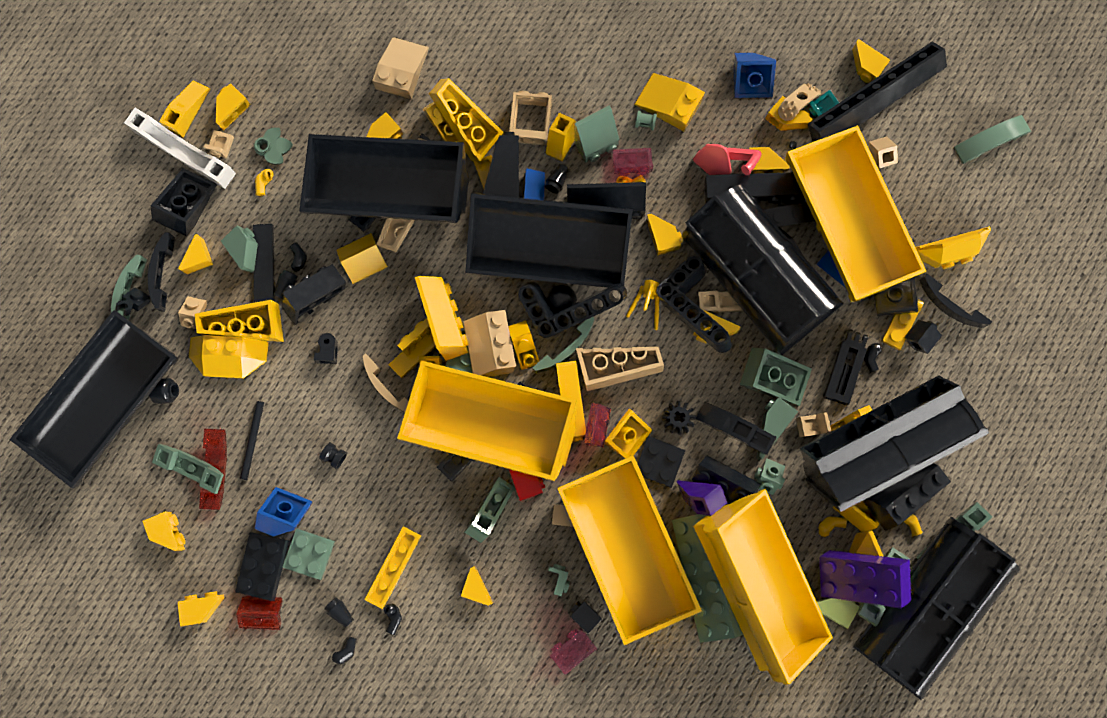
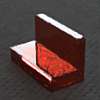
M243 596L236 614L239 628L280 630V609L283 599L276 597L275 601H270L253 596Z

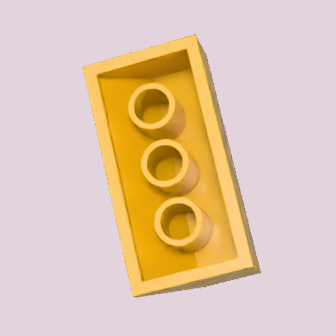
M415 277L437 350L445 361L467 354L466 346L469 345L466 335H462L461 328L464 327L461 318L456 316L455 311H458L455 300H451L450 294H453L449 282L445 283L442 277Z

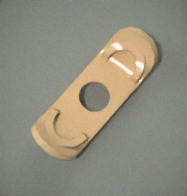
M809 83L800 86L781 103L778 109L780 118L785 121L793 120L802 108L813 99L822 95L821 90L816 89L815 86L812 87ZM799 94L805 95V96L807 97V99H805V100L798 99V98H797V95H799Z

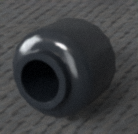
M162 378L148 396L155 404L172 403L179 395V386L171 378Z

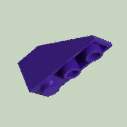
M677 481L684 501L696 514L712 516L727 504L721 485Z

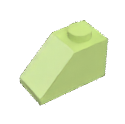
M834 598L816 600L824 616L847 629L859 610V606L855 604V601Z

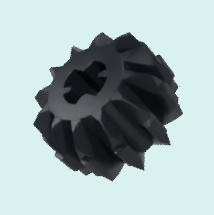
M677 401L676 408L670 403L668 405L670 410H663L666 415H669L662 417V421H668L664 428H668L671 425V434L675 431V428L678 435L682 434V428L685 433H688L689 428L687 426L694 427L695 425L689 421L696 419L695 415H689L694 409L686 410L688 406L686 402L681 407L680 401ZM676 413H677V415H681V414H682V415H683V418H682V421H683V422L681 423L679 420H678V421H675L674 418L676 417V415H674V414H676Z

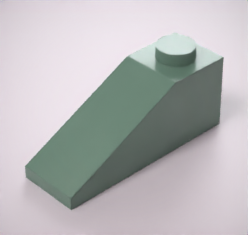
M780 397L776 398L775 401L771 399L765 406L767 411L763 416L761 428L776 436V440L798 413L796 409ZM757 451L756 458L760 461L764 458L765 454Z
M498 477L464 533L482 543L489 536L515 487Z

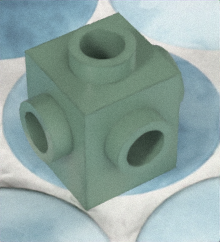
M766 458L761 468L758 467L754 478L757 479L756 481L761 484L759 489H766L767 493L774 495L777 488L781 489L785 478L782 477L785 466Z

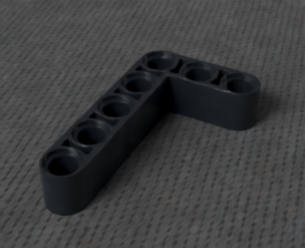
M697 255L690 256L659 284L656 290L657 295L667 309L719 353H726L732 348V341L726 329L685 296L706 275V268L702 259Z
M528 282L522 286L518 295L539 336L549 338L619 305L626 298L627 289L622 284H614L556 313H553L544 293L536 282ZM527 288L533 291V296L527 294ZM613 290H616L620 293V299H617L613 296ZM595 299H600L603 302V307L597 306ZM535 306H539L542 309V314L536 311ZM578 307L584 308L586 314L581 315L578 312ZM561 315L568 318V323H564L561 320ZM544 323L551 326V331L545 329Z

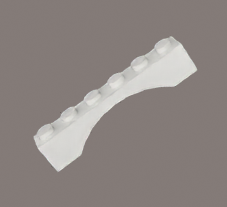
M134 108L124 122L133 132L226 189L236 174L230 166L186 142L137 108Z

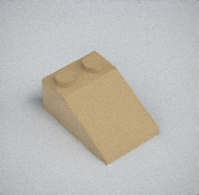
M393 37L377 65L372 80L375 89L412 99L429 47Z

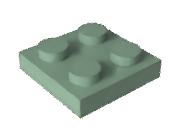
M296 529L283 568L322 580L335 541Z

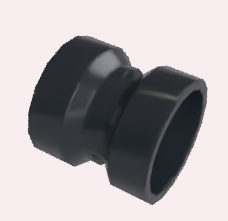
M329 442L322 450L319 459L324 462H330L333 468L338 469L345 460L347 452L342 449L338 450L336 445Z

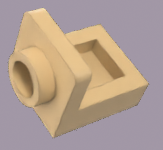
M214 130L209 145L204 144L203 148L209 155L217 159L220 157L227 159L234 137L230 134Z
M187 296L178 312L181 326L196 329L195 313L205 311L207 306L206 300Z
M827 412L796 418L800 438L831 432Z

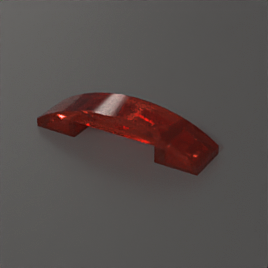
M204 428L203 449H205V462L218 469L224 476L217 494L204 488L200 489L199 509L220 510L224 494L227 463L225 429Z

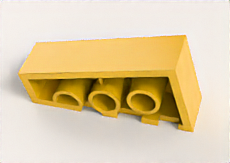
M449 78L440 79L429 95L458 141L464 142L465 152L470 160L480 162L498 140L499 135L503 134V131Z
M272 300L195 313L196 331L201 335L245 337L263 341L284 342L279 304Z

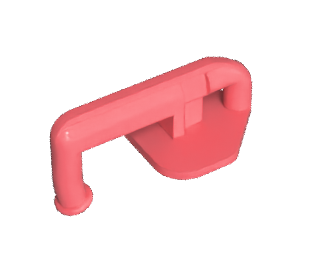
M706 144L697 152L693 161L709 175L731 174L730 159L748 161L746 165H742L741 170L745 175H750L762 154L759 150L727 148L718 144Z

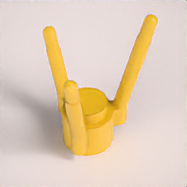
M645 280L644 285L640 286L639 292L626 315L627 318L630 317L642 294L646 298L643 306L644 311L647 310L650 299L655 297V330H658L659 297L656 291L659 286L658 282Z

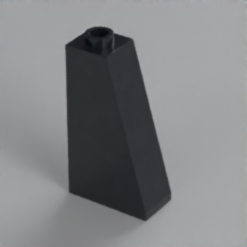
M503 132V135H499L483 194L519 197V135H515V132Z

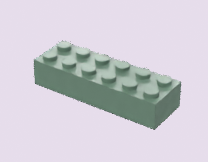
M697 514L674 519L672 524L682 567L702 610L694 614L699 641L703 643L736 638L743 635L694 529V525L706 515Z

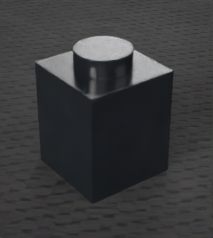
M917 320L904 338L914 350L928 354L942 335L933 322Z
M578 601L570 609L572 612L570 617L587 634L602 620V617L585 601L582 603Z

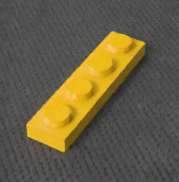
M404 526L402 527L365 598L366 601L384 609L422 535Z

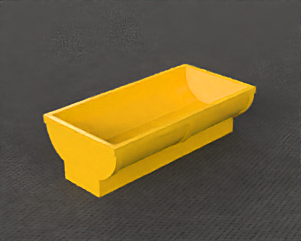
M858 126L786 153V163L790 165L817 224L816 228L821 233L849 293L850 302L859 301L926 272Z
M421 361L397 439L555 481L562 466H566L575 434L574 422L577 399Z
M634 455L557 488L624 645L702 611Z
M763 489L729 505H724L712 516L706 515L694 525V529L759 670L768 671L775 682L789 685L833 637L766 489Z

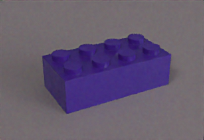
M832 550L819 556L821 597L902 608L911 601L909 559Z

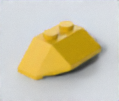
M990 226L916 246L915 248L921 261L934 268L942 267V269H948L953 267L956 262L966 264L973 261V257L979 254L991 228Z
M201 335L191 337L189 358L205 377L244 379L267 361L269 342L245 337Z

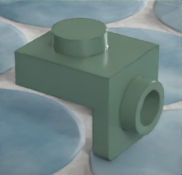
M554 564L553 567L549 566L548 571L559 574L554 594L562 596L563 592L567 593L570 581L566 580L568 572L565 571L566 567Z

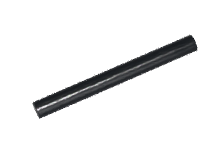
M256 401L240 479L248 480L265 402Z

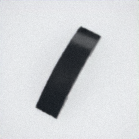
M165 232L156 244L148 269L150 298L154 308L160 312H165L167 293L160 289L165 255L173 256L175 237L169 232Z
M929 274L924 275L919 280L929 299L949 317L963 324L984 328L992 323L989 318L978 310L967 313L940 293L939 290L943 285Z

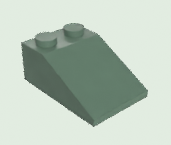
M610 105L575 123L574 144L585 163L588 161L594 162L601 157V154L605 152L611 153L618 148L619 135Z
M752 348L740 385L774 398L780 397L788 403L800 406L812 369L768 349Z

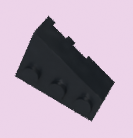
M333 264L328 267L323 266L316 274L305 276L297 285H290L285 288L282 293L281 307L292 323L296 325L299 323V317L306 312L310 315L314 312L312 308L321 303H327L345 289L346 281Z
M708 455L699 463L692 478L693 482L721 485L727 501L726 505L757 493L761 485L759 482Z

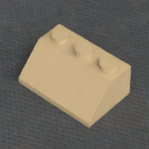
M505 310L485 312L463 321L465 335L469 342L468 351L472 373L485 377L512 373L516 368Z

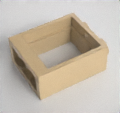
M527 91L513 93L509 132H515V135H519V143L547 145L552 95L544 92L531 94ZM519 104L546 106L544 131L516 129Z

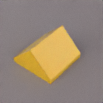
M371 233L336 250L352 284L387 268V264Z
M628 409L604 444L626 459L637 452L652 432V429L631 409Z

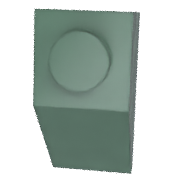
M236 226L221 242L239 268L252 273L255 269L258 243L253 238L255 235L250 229Z

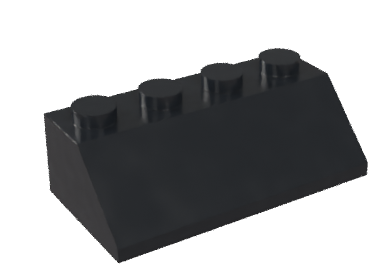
M646 182L567 184V202L633 209L632 219H640L641 216H645Z
M932 463L864 499L863 502L882 528L887 531L903 523L951 481L939 465Z

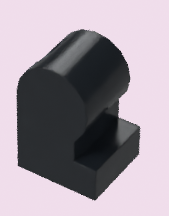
M324 333L318 339L320 353H314V361L318 364H337L338 341L332 334Z

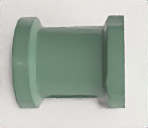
M638 111L635 127H646L654 131L657 114L650 115Z

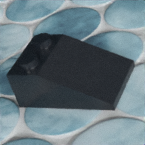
M182 168L151 204L152 221L187 237L197 224L217 184Z

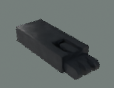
M851 329L848 330L845 341L843 340L840 343L823 398L846 406L851 401L867 351L865 346L868 335L864 334L862 340L859 341L860 332L855 333L854 339L851 338L853 334ZM853 353L856 354L853 367L849 366V364H844L846 359L852 360Z

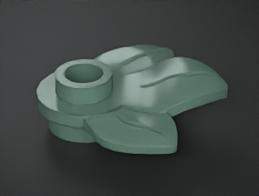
M271 128L265 132L263 137L255 141L254 150L258 155L264 156L267 162L279 165L284 162L282 154L287 153L293 144L288 139L280 137V128ZM266 144L267 148L262 150L261 146Z

